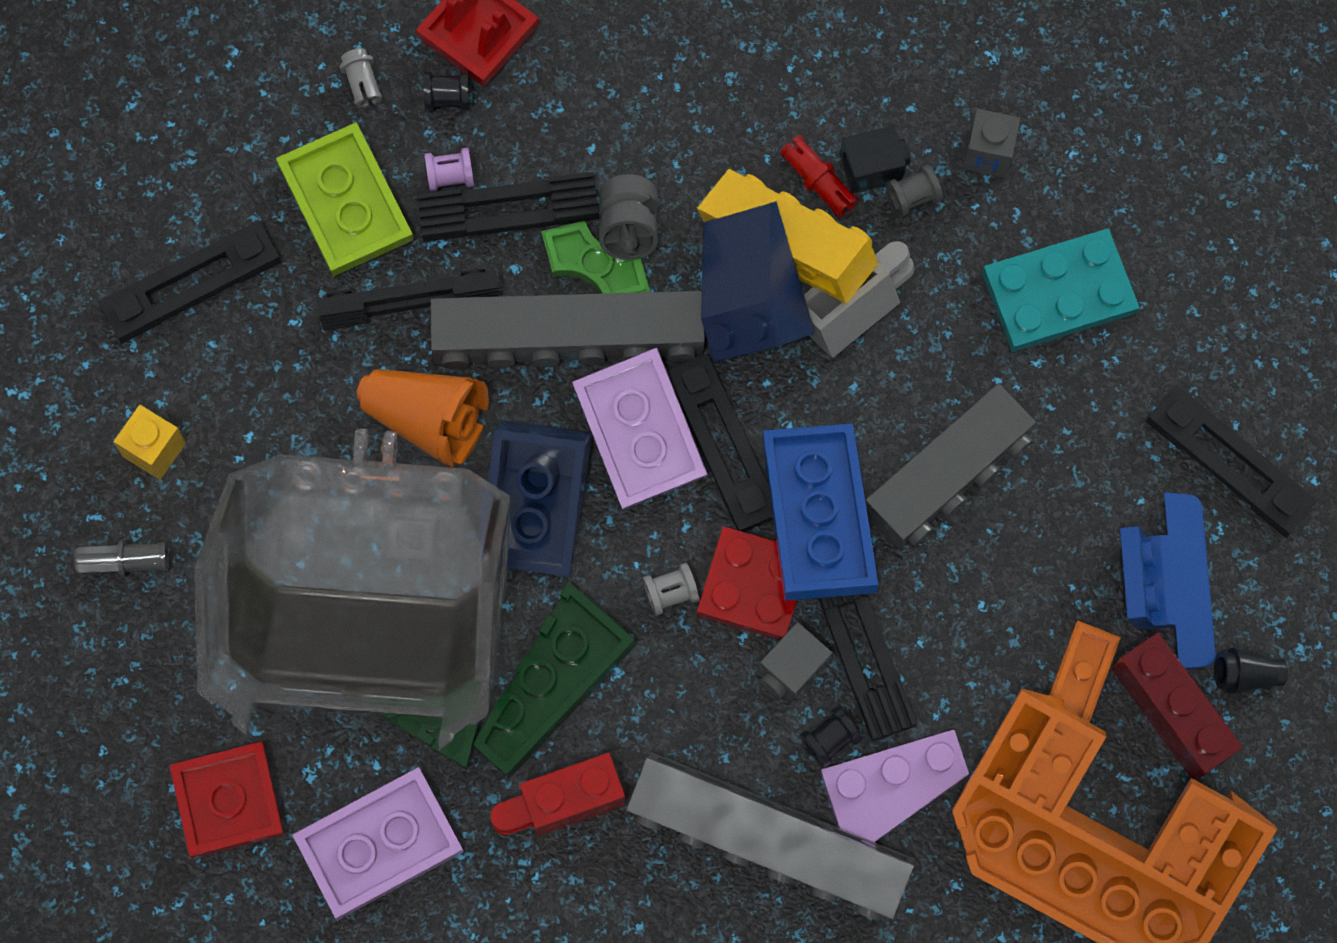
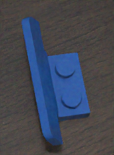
M1164 492L1168 535L1146 537L1139 526L1120 528L1127 619L1136 629L1176 628L1178 660L1186 670L1203 669L1213 663L1216 654L1202 504L1194 495Z

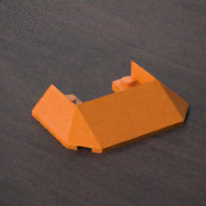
M1021 688L952 809L956 826L959 829L966 851L971 874L1097 943H1209L1276 833L1277 827L1233 791H1230L1229 795L1225 797L1191 778L1150 848H1144L1067 806L1103 744L1106 732L1065 710L1064 699Z

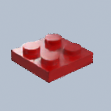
M723 526L696 616L781 640L788 632L797 600L784 601L776 541Z
M262 741L169 765L190 858L194 859L285 835L265 746Z

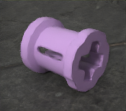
M462 148L461 152L457 154L436 157L432 153L424 154L430 192H437L438 187L464 183L467 187H474L469 148Z

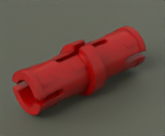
M801 135L792 139L794 145L792 146L788 142L781 150L780 155L805 180L803 184L809 192L815 191L838 219L845 216V208L851 211L859 199L834 174L835 168L829 161L824 163L807 145Z

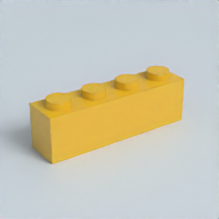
M728 169L697 207L703 222L777 201L799 280L847 304L879 264L872 248L871 238L857 227L852 226L849 229L837 223L827 212L821 209L813 211L801 205L794 196L787 192L781 191L777 193L767 188L762 181L751 174L743 176Z

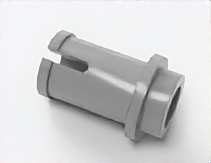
M362 48L344 53L341 56L342 63L339 67L341 73L347 75L355 99V106L357 108L370 107L368 99H372L374 105L381 102L383 98L371 68L374 63L373 57L367 55L366 50Z

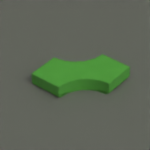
M585 221L541 231L552 277L572 276L582 279L595 287L600 294L650 292L641 258L622 260L608 255L601 248L599 241L591 234Z

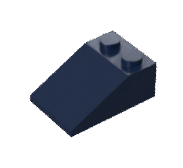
M777 201L704 222L701 320L714 362L781 346L815 333Z
M504 420L494 429L479 564L570 577L588 475L592 433Z

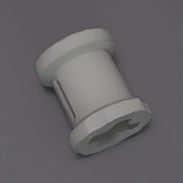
M686 562L679 564V570L652 578L650 575L642 577L644 588L655 616L663 614V609L688 600L692 603L700 601L693 575ZM675 586H680V588H677V589H674V590H671V591H668V592H665V593H662V592H661V591H663V590H666V589H669V588H672V587H675Z

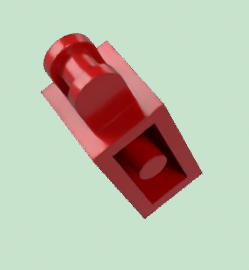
M608 752L519 784L522 795L497 804L491 811V822L495 831L501 835H511L533 827L536 837L625 806V795L610 753Z

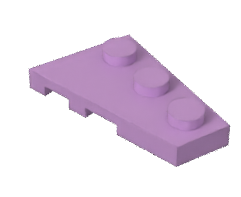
M950 730L822 769L820 775L837 827L876 842L966 778L969 772L955 730Z

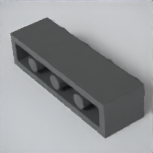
M998 383L865 500L868 519L898 551L909 542L914 547L917 546L934 530V527L930 524L942 513L950 517L967 501L964 495L967 490L975 483L980 488L984 487L998 474L1000 468L997 464L1008 454L1015 459L1033 442L1030 434L1036 421Z

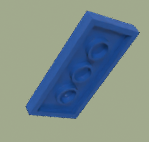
M853 423L763 430L762 444L784 601L877 593L879 584Z

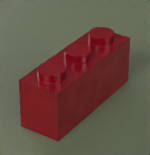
M1158 632L1122 656L1111 668L1190 778L1196 781L1243 748Z

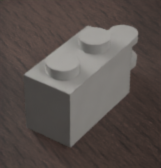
M891 242L875 254L879 264L847 304L814 287L804 294L815 332L809 336L831 358L835 357L901 303L896 288L909 279L915 270L914 263L910 258L909 249L903 242Z

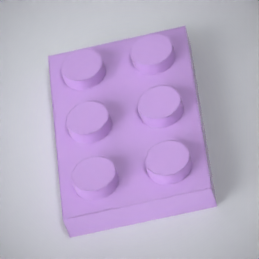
M657 348L572 382L622 509L625 510L708 476Z
M419 767L293 834L337 921L464 852Z

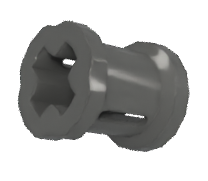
M928 164L921 166L916 174L899 181L891 179L886 182L887 195L899 217L908 215L910 209L929 201L936 204L943 200L939 180Z

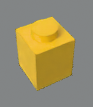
M142 405L137 407L113 441L123 458L161 480L186 444L176 426Z

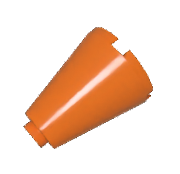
M375 369L370 375H365L361 379L357 388V399L360 401V408L363 412L442 464L454 467L453 462L461 465L474 450L484 425L476 423L479 409L487 411L489 404L488 388L485 382L471 377Z

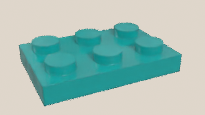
M1109 228L984 266L982 270V275L1011 352L1137 314L1140 309Z

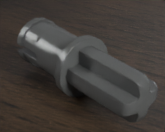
M119 540L118 545L79 546L74 552V566L79 574L119 572L121 577H126L127 572L168 571L167 542L126 544L125 540Z

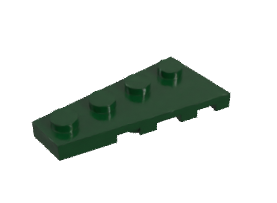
M567 581L560 593L561 598L551 615L548 614L539 629L540 634L528 655H524L518 665L517 673L507 691L501 694L473 742L475 750L507 779L526 762L636 646V641L569 581Z

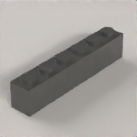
M702 291L431 299V350L434 364H442L447 369H464L469 367V363H487L488 366L493 368H507L513 366L515 362L533 361V364L536 366L550 367L558 365L563 360H578V363L582 365H599L604 363L605 359H623L625 361L654 348L659 350L661 358L668 357V360L671 362L684 363L694 360L695 357L702 356L704 353V327L701 320Z
M653 752L646 758L626 811L636 814L634 821L647 828L660 831L662 825L680 832L678 839L691 846L704 848L706 843L724 850L722 857L733 863L748 866L750 861L768 868L766 874L777 881L792 884L794 879L812 886L810 892L813 895L834 903L840 897L856 904L854 910L859 914L878 921L882 919L883 915L893 919L914 867L915 858Z

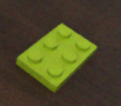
M357 122L276 158L287 185L333 277L414 240L413 234Z

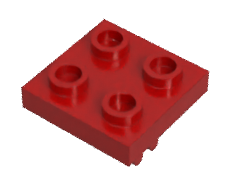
M442 0L418 26L416 35L417 38L461 71H468L469 77L485 87L539 26V17L516 0Z

